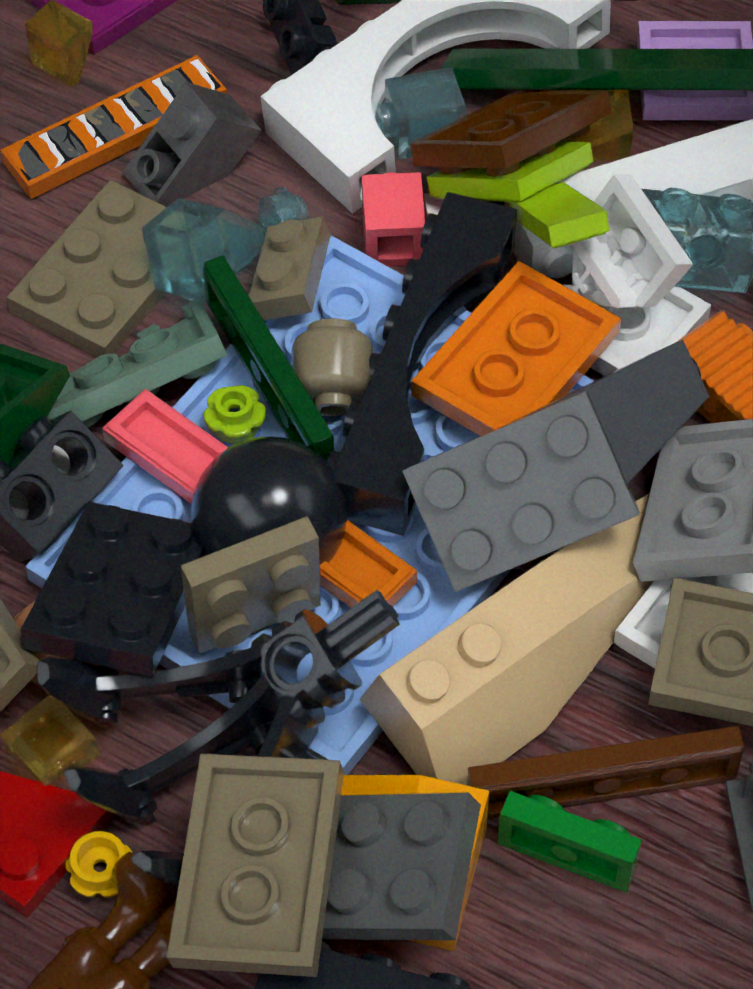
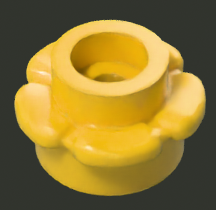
M95 831L82 836L72 847L70 858L66 861V869L72 875L70 877L72 888L77 893L89 898L94 897L96 894H101V896L106 898L117 895L118 892L112 878V869L114 864L124 854L132 852L131 849L124 845L117 836L109 832ZM99 862H104L107 865L106 869L102 872L94 870V866Z

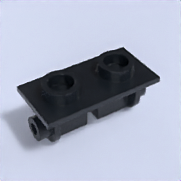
M263 0L264 15L272 26L279 43L280 54L285 58L292 75L312 62L322 51L331 49L339 44L331 27L324 25L327 17L319 0Z

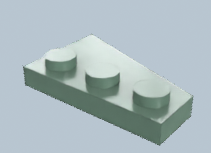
M198 297L181 307L186 318L170 328L160 329L159 325L152 324L137 333L136 337L138 340L131 345L130 351L119 357L114 353L100 355L70 373L68 381L48 414L49 420L71 410L86 427H89L102 418L103 412L124 402L129 404L144 389L156 395L160 390V386L179 377L185 379L196 378L213 369L217 360L228 355L200 298Z

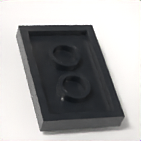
M88 501L21 627L22 648L153 677L185 607L181 565L204 557L203 548L193 533L192 523Z

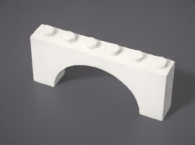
M401 0L376 19L362 24L355 33L333 48L319 53L312 62L287 79L276 82L266 93L261 95L265 132L353 214L362 207V175L396 173L394 146L384 136L376 119L381 104L389 90L408 70L439 51L480 40H514L534 44L545 49H588L610 33L611 0Z

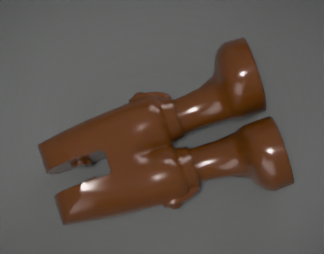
M132 852L124 854L114 864L112 869V878L118 892V898L109 915L98 928L91 926L83 927L72 935L67 936L59 953L35 977L27 989H151V981L149 979L170 964L167 959V952L176 901L172 903V898L164 883L140 870L131 859L135 854ZM160 918L156 930L129 958H124L118 963L113 962L119 955L118 951L146 926Z

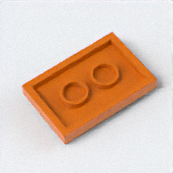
M518 261L411 380V396L479 436L485 435L568 394L619 334L621 318Z

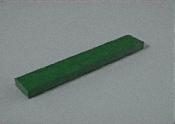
M452 49L441 68L442 88L753 91V49Z

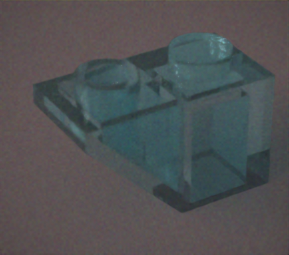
M181 198L175 200L141 228L155 288L189 300L201 302L206 299L202 270L204 262L224 255L236 274L261 252L267 228L226 209Z

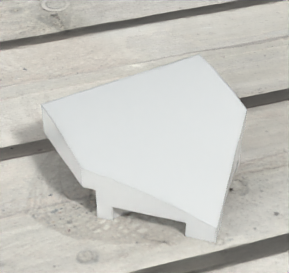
M614 174L594 201L607 210L610 231L604 235L571 244L573 247L572 285L564 286L599 306L616 308L655 307L682 279L693 263L632 175Z

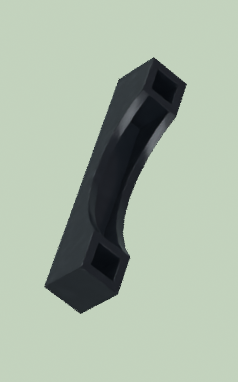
M447 192L438 215L428 214L420 243L421 248L424 250L419 260L414 258L409 260L403 277L402 293L405 294L401 306L391 305L385 319L383 340L386 343L381 353L372 352L370 355L369 368L371 379L361 402L353 400L347 410L343 425V437L346 438L341 452L332 450L327 459V463L333 469L336 483L340 486L345 496L348 521L402 536L405 535L416 506V501L402 470L424 461V447L413 425L407 400L411 380L426 350L445 327L471 306L484 300L503 279L515 246L517 209Z

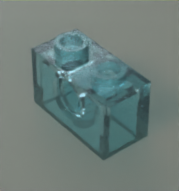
M667 188L664 191L641 189L693 263L692 267L674 287L739 293L747 292L753 277V203L751 200L731 193L722 194L718 197L692 194L680 188Z

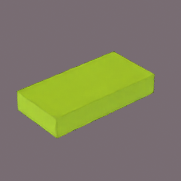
M565 182L551 185L522 202H509L510 208L517 209L516 221L554 249L601 236L610 231L607 210Z

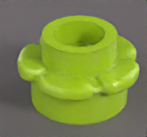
M238 385L215 390L208 397V408L203 413L205 424L219 440L229 444H236L256 436L266 418V407L262 402H259V394L255 390L247 386ZM232 408L240 409V411L237 412H229V410Z

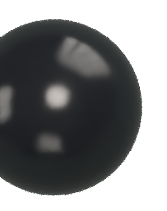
M274 436L250 438L236 443L221 452L202 473L196 485L191 505L193 533L203 548L204 556L308 516L319 537V562L321 565L325 561L329 563L336 555L343 541L347 523L346 499L340 486L336 483L333 469L327 461L302 443Z

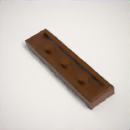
M739 726L473 766L468 767L467 786L489 791L487 819L500 817L501 810L510 791L526 797L530 795L544 796L565 807L731 781L737 778L744 751V743Z

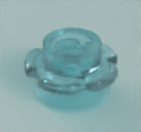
M286 187L276 188L272 195L263 196L259 201L258 218L264 236L268 226L277 225L290 219L299 221L309 219L304 200L300 196H295L292 192H289Z

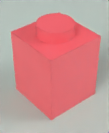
M389 172L362 175V215L365 254L388 267L407 266L411 258L419 260L424 250L420 246L425 224L421 172Z

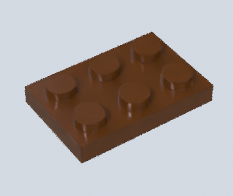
M514 91L411 142L410 148L414 166L439 167L441 174H456L472 168H484L485 174L488 176L513 173L521 168L520 161L528 157L541 156L555 151L556 142L565 138L585 135L591 131V124L612 114L608 91Z

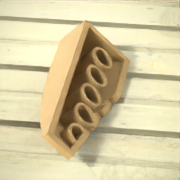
M650 493L636 501L640 511L638 516L563 547L378 675L362 695L360 701L416 775H424L467 785L468 767L504 762L548 728L614 643L616 629L654 582H641L633 565Z

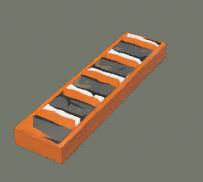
M195 55L0 149L2 162L28 197L33 199L141 146L185 82L226 94L227 89L200 57Z

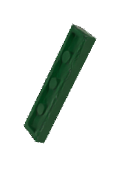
M224 255L204 262L202 270L206 303L286 437L308 446L327 461L329 454L334 450V435Z

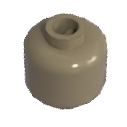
M330 318L310 323L307 331L298 335L293 342L291 349L292 368L321 415H346L353 400L362 401L370 382L369 359L373 352L372 343L366 334L357 330L355 323L348 320Z

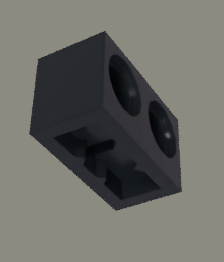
M71 410L50 420L45 415L38 417L16 439V442L22 449L8 463L2 458L0 459V544L18 562L40 556L79 515L88 501L91 502L124 466ZM54 445L62 448L69 457L70 469L67 475L58 471L53 464L52 450ZM12 489L20 491L28 501L29 512L25 520L17 517L10 507L9 497Z

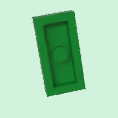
M512 791L509 792L500 813L498 845L620 891L628 892L637 868L642 839L631 836L624 827L615 822L605 819L591 821L566 812L560 804L550 798L540 795L526 797Z

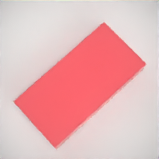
M144 389L102 428L105 442L191 504L196 485L202 473L221 452L228 448L147 389Z

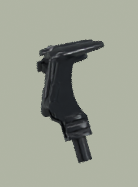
M376 590L329 625L314 612L303 609L295 615L294 623L288 621L281 622L273 628L272 637L267 634H261L252 641L251 647L248 649L231 651L226 653L224 657L206 662L155 671L153 677L141 674L119 675L118 671L110 670L109 667L94 666L71 659L47 657L37 664L38 683L44 691L74 710L97 718V722L118 723L117 715L122 713L121 699L173 693H178L183 698L228 693L229 702L235 703L227 712L201 732L165 755L138 769H123L116 773L98 768L71 766L65 770L64 776L70 788L81 799L106 811L123 816L127 823L137 822V824H143L145 822L157 821L153 815V812L157 809V804L152 793L197 770L200 754L236 755L252 746L258 757L318 759L307 752L318 734V726L325 720L323 707L326 706L334 709L344 702L346 689L356 690L362 686V680L350 660L400 625L397 620L399 616L394 607L387 603L382 593ZM311 653L313 657L312 669L303 681L298 682V665L306 655ZM149 850L141 851L132 856V862L147 875L178 888L184 853Z

